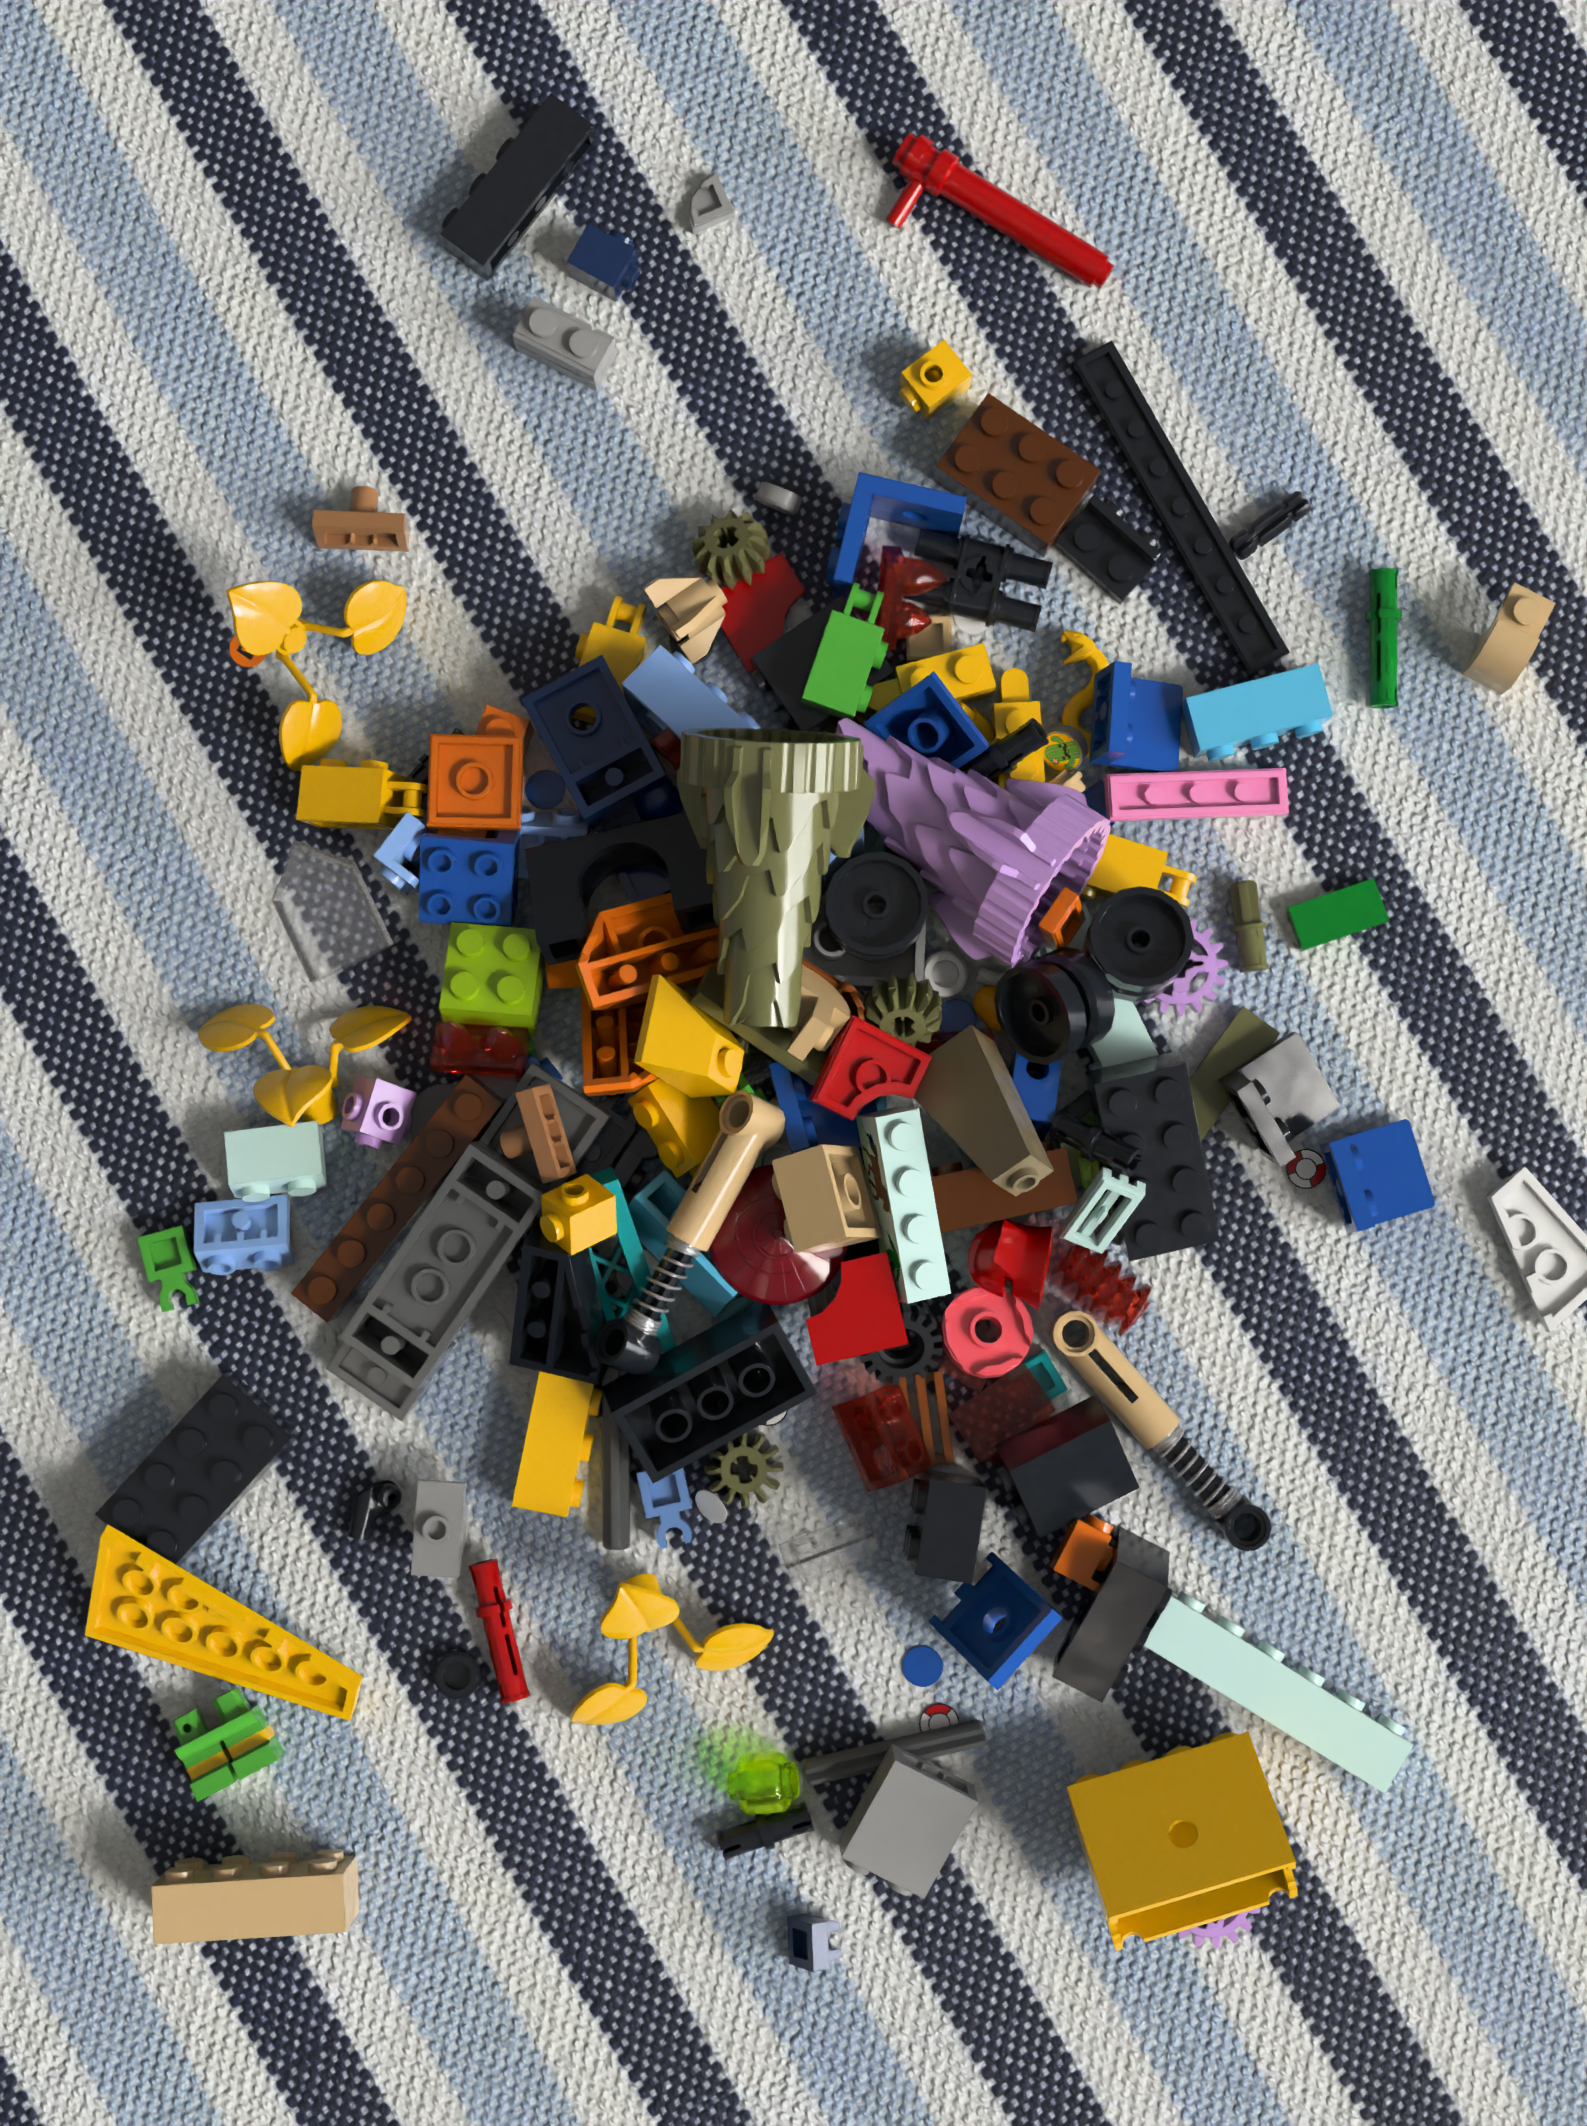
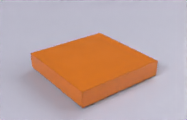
M429 734L427 827L429 829L521 831L523 736Z

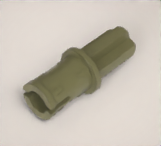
M1252 880L1232 883L1229 889L1234 927H1231L1230 931L1236 934L1240 973L1269 969L1263 929L1267 928V923H1262L1257 883Z

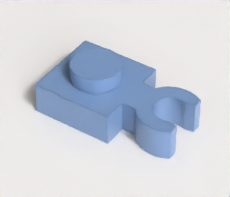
M684 1467L654 1484L645 1470L637 1472L646 1519L660 1516L661 1524L656 1533L657 1543L660 1548L668 1547L666 1531L672 1527L679 1528L682 1531L685 1544L691 1543L692 1529L689 1523L680 1516V1511L692 1509Z

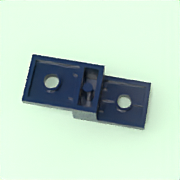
M603 655L521 698L583 819L593 831H606L628 826L639 820L649 821L663 818L684 810L680 796L656 751L643 732ZM582 707L592 708L596 712L595 723L587 730H577L572 726L573 714ZM632 867L616 872L631 903L671 892L669 878L655 869Z

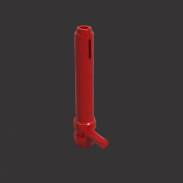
M910 132L895 154L892 165L899 168V174L908 180L885 218V221L897 229L902 227L923 190L935 197L942 195L1089 288L1094 285L1101 289L1110 276L1115 265L1108 261V255L959 163V156L946 148L943 151L935 148L934 141L922 134L918 137Z

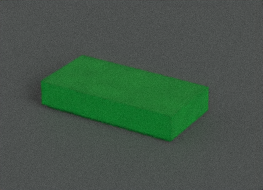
M1374 878L1285 909L1300 952L1389 921Z

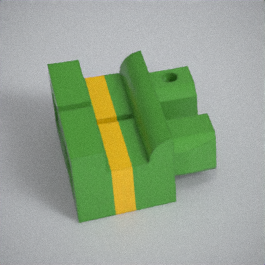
M238 1687L212 1700L222 1720V1723L209 1729L199 1707L173 1720L176 1735L181 1744L174 1751L187 1769L192 1781L190 1787L197 1802L235 1783L238 1779L241 1780L270 1765L285 1754L259 1704L250 1707L247 1699Z

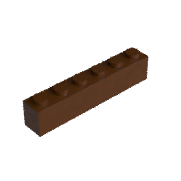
M466 1074L291 1294L325 1322L336 1319L435 1196L468 1145L478 1141L483 1136L506 1101L473 1074Z

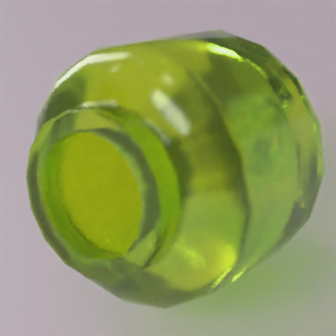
M779 1751L743 1754L736 1763L735 1771H730L728 1774L727 1787L731 1800H737L741 1810L748 1815L785 1812L791 1805L792 1800L797 1799L799 1795L800 1783L797 1766L794 1762H789L785 1754Z

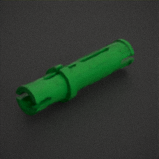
M1393 568L1369 570L1370 610L1365 612V622L1370 623V702H1368V707L1375 709H1389L1399 706L1397 701V622L1402 621V611L1397 609V576L1399 575V570Z

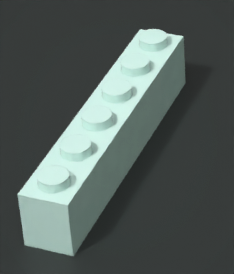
M1183 1591L1179 1593L1177 1598L1171 1595L1168 1604L1160 1615L1153 1612L1146 1625L1150 1627V1633L1144 1644L1145 1647L1384 1794L1386 1793L1413 1747L1411 1742L1402 1737L1406 1729L1405 1727L1382 1713L1377 1721L1362 1712L1365 1706L1364 1702L1343 1689H1340L1338 1695L1335 1696L1321 1687L1325 1678L1302 1664L1297 1672L1281 1662L1285 1656L1284 1653L1263 1640H1260L1257 1647L1241 1638L1245 1629L1222 1615L1217 1622L1201 1613L1205 1605Z

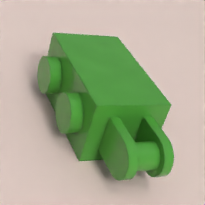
M853 582L843 613L832 610L829 615L799 701L803 705L843 719L849 718L850 720L855 717L856 711L865 713L874 688L866 684L872 667L880 670L889 643L881 641L885 628L874 625L884 592L877 591L876 594L864 591L859 589L860 584ZM853 606L870 612L866 622L850 616Z

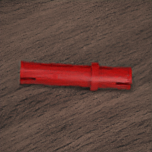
M488 1559L471 1564L468 1568L471 1572L479 1605L475 1607L476 1617L482 1618L500 1693L501 1703H509L530 1696V1692L525 1680L509 1613L513 1606L511 1598H506L498 1559Z

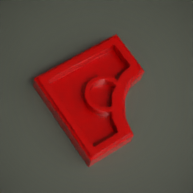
M783 553L765 562V574H751V585L741 580L736 583L733 590L727 585L720 588L728 601L722 606L725 617L720 628L747 673L754 668L749 662L751 657L784 635V621L792 605L805 595L803 586Z
M850 1015L849 1020L838 1033L807 1100L846 1120L853 1121L864 1105L879 1096L897 1095L913 1099L932 1056L860 1018Z
M887 1252L841 1262V1283L834 1300L821 1313L806 1319L816 1366L909 1344Z

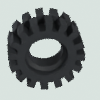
M923 1300L918 1305L916 1302L907 1304L899 1301L905 1328L913 1330L917 1335L913 1345L899 1351L885 1349L860 1355L861 1362L865 1365V1370L870 1375L875 1371L877 1380L884 1382L888 1375L891 1385H899V1378L905 1377L908 1385L915 1383L913 1374L918 1372L923 1379L929 1375L927 1365L934 1369L938 1365L937 1355L942 1356L943 1351L942 1337L933 1310L929 1311L928 1304Z

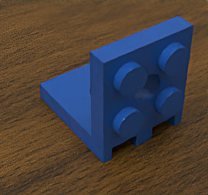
M859 472L852 503H842L838 519L836 541L842 542L841 548L832 546L828 561L826 584L833 586L832 600H836L841 595L846 601L848 599L851 587L856 579L870 517L958 538L967 497Z
M991 1552L986 1559L992 1564V1567L974 1586L969 1583H963L954 1592L961 1601L943 1621L934 1614L928 1622L987 1682L998 1690L1063 1617L995 1553ZM1006 1617L1002 1625L993 1629L998 1620Z

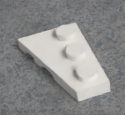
M1520 1167L1493 1191L1487 1199L1545 1332H1551L1587 1299V1235L1526 1167Z

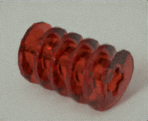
M1075 1244L1057 1265L1050 1277L1062 1271L1064 1273L1060 1284L1062 1289L1077 1283L1078 1288L1074 1299L1079 1301L1091 1295L1093 1298L1089 1311L1093 1313L1102 1307L1107 1308L1103 1323L1107 1325L1119 1318L1121 1324L1117 1335L1123 1336L1149 1306L1151 1300H1147L1151 1292V1286L1145 1283L1133 1289L1137 1275L1131 1271L1119 1277L1123 1264L1120 1260H1115L1106 1266L1104 1265L1108 1250L1105 1249L1102 1254L1098 1252L1091 1254L1090 1249Z

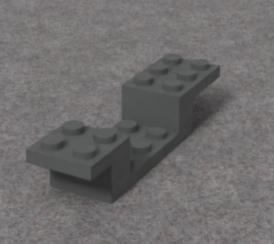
M535 1062L530 1065L482 1138L468 1145L339 1336V1339L344 1342L326 1367L328 1371L400 1421L407 1417L456 1345L453 1339L520 1240L532 1230L538 1218L542 1217L541 1195L566 1183L570 1177L567 1176L542 1184L533 1152L512 1159L507 1158L500 1143L501 1133L525 1125L515 1093L550 1083L575 1167L611 1116L608 1112Z

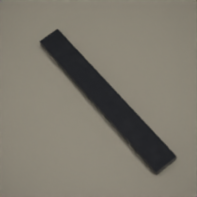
M1111 340L1074 360L1071 365L1073 371L1247 677L1286 657L1290 653L1113 341Z

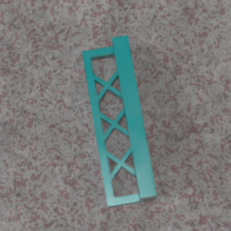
M612 1167L589 1175L616 1195V1237L618 1242L610 1258L592 1251L591 1246L588 1247L602 1309L607 1322L611 1319L624 1317L627 1310L630 1309L629 1306H636L632 1303L635 1295L637 1294L639 1300L643 1294L639 1288L645 1289L649 1283L645 1277H652L621 1185ZM621 1252L626 1265L617 1262ZM596 1261L605 1265L601 1274ZM613 1269L631 1277L632 1284L624 1299L608 1293L605 1289V1284ZM611 1303L620 1306L616 1316ZM665 1313L660 1315L663 1323L659 1325L660 1328L656 1332L661 1343V1353L676 1347Z

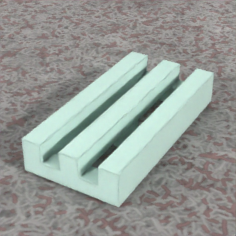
M1103 1167L1061 1225L1060 1238L1102 1254L1145 1196L1146 1184L1137 1180L1134 1185L1128 1183V1176L1120 1174L1116 1179L1111 1177L1112 1170ZM1106 1189H1108V1191L1106 1192V1194L1104 1195V1197L1101 1199V1201L1099 1202V1204L1096 1206V1208L1093 1210V1212H1092L1091 1215L1088 1217V1219L1086 1220V1222L1083 1224V1226H1082V1227L1080 1228V1230L1077 1232V1229H1078V1228L1080 1227V1225L1083 1223V1221L1085 1220V1218L1088 1216V1214L1090 1213V1211H1091V1210L1093 1209V1207L1096 1205V1203H1097L1098 1200L1101 1198V1196H1102L1103 1193L1106 1191ZM1120 1195L1125 1196L1095 1239L1090 1237L1098 1224H1101L1107 1216L1109 1209Z

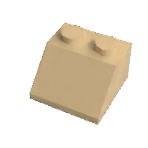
M821 1144L772 1160L775 1172L772 1175V1185L777 1197L782 1200L786 1215L784 1231L787 1240L794 1246L795 1253H815L882 1238L859 1147Z

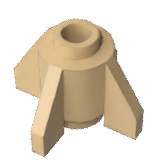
M700 576L657 577L644 586L643 590L655 608H658L663 603L665 604L655 613L658 621L667 628L677 642L685 636L687 637L678 645L688 661L693 664L707 655L725 617L722 606L728 602L718 584L713 579L706 583Z

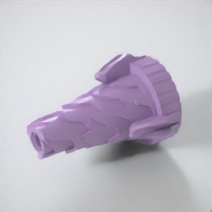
M849 718L839 721L836 733L834 734L849 735L861 739V744L864 746L863 769L876 782L874 799L866 820L872 824L871 828L886 838L884 840L886 846L900 857L921 869L919 874L922 879L938 889L936 893H932L929 897V904L936 911L954 941L974 960L994 956L1013 968L1031 960L1045 945L1038 925L1063 888L1067 887L1080 896L1104 851L1111 827L1109 819L1089 808L1085 795L1078 790L1060 784L1008 778L1003 789L972 769L965 774L938 757L926 758L891 735L885 741Z

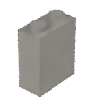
M891 1744L839 1838L841 1858L844 1859L845 1864L849 1868L860 1874L868 1875L871 1872L885 1879L886 1884L891 1889L902 1895L908 1896L910 1893H913L925 1899L978 1804L974 1785Z

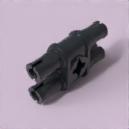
M920 529L914 556L953 565L952 570L957 572L955 578L950 577L949 582L909 572L903 599L942 608L941 613L950 617V614L984 622L986 627L994 626L995 622L1035 632L1042 605L1002 596L1003 591L999 590L1001 582L1005 583L1006 579L1046 589L1053 562L1014 553V548L1010 547V544L1007 543L1004 547L970 538L971 534L968 533L961 535L959 539ZM979 566H982V574H984L981 588L978 589L977 594L974 595L972 593L974 588L972 587V578L975 572H978Z

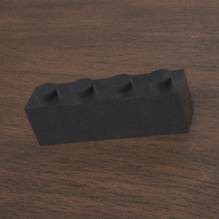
M552 93L549 94L542 104L537 102L531 107L524 119V128L515 139L510 137L502 144L496 155L497 162L488 174L481 173L474 180L468 193L470 197L460 209L457 207L452 209L441 225L442 232L440 235L445 250L487 281L493 276L597 142L594 125Z

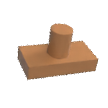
M357 486L351 490L349 511L313 510L312 528L318 548L408 552L410 534L405 513L377 512L378 491L368 486Z
M550 1083L515 1093L525 1125L501 1133L500 1143L506 1157L512 1159L533 1152L542 1184L576 1174V1167Z

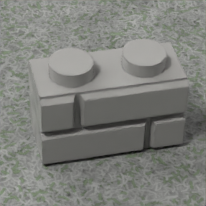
M535 296L529 302L513 333L517 351L595 391L600 387L617 354L615 337L598 328L593 331L590 324Z

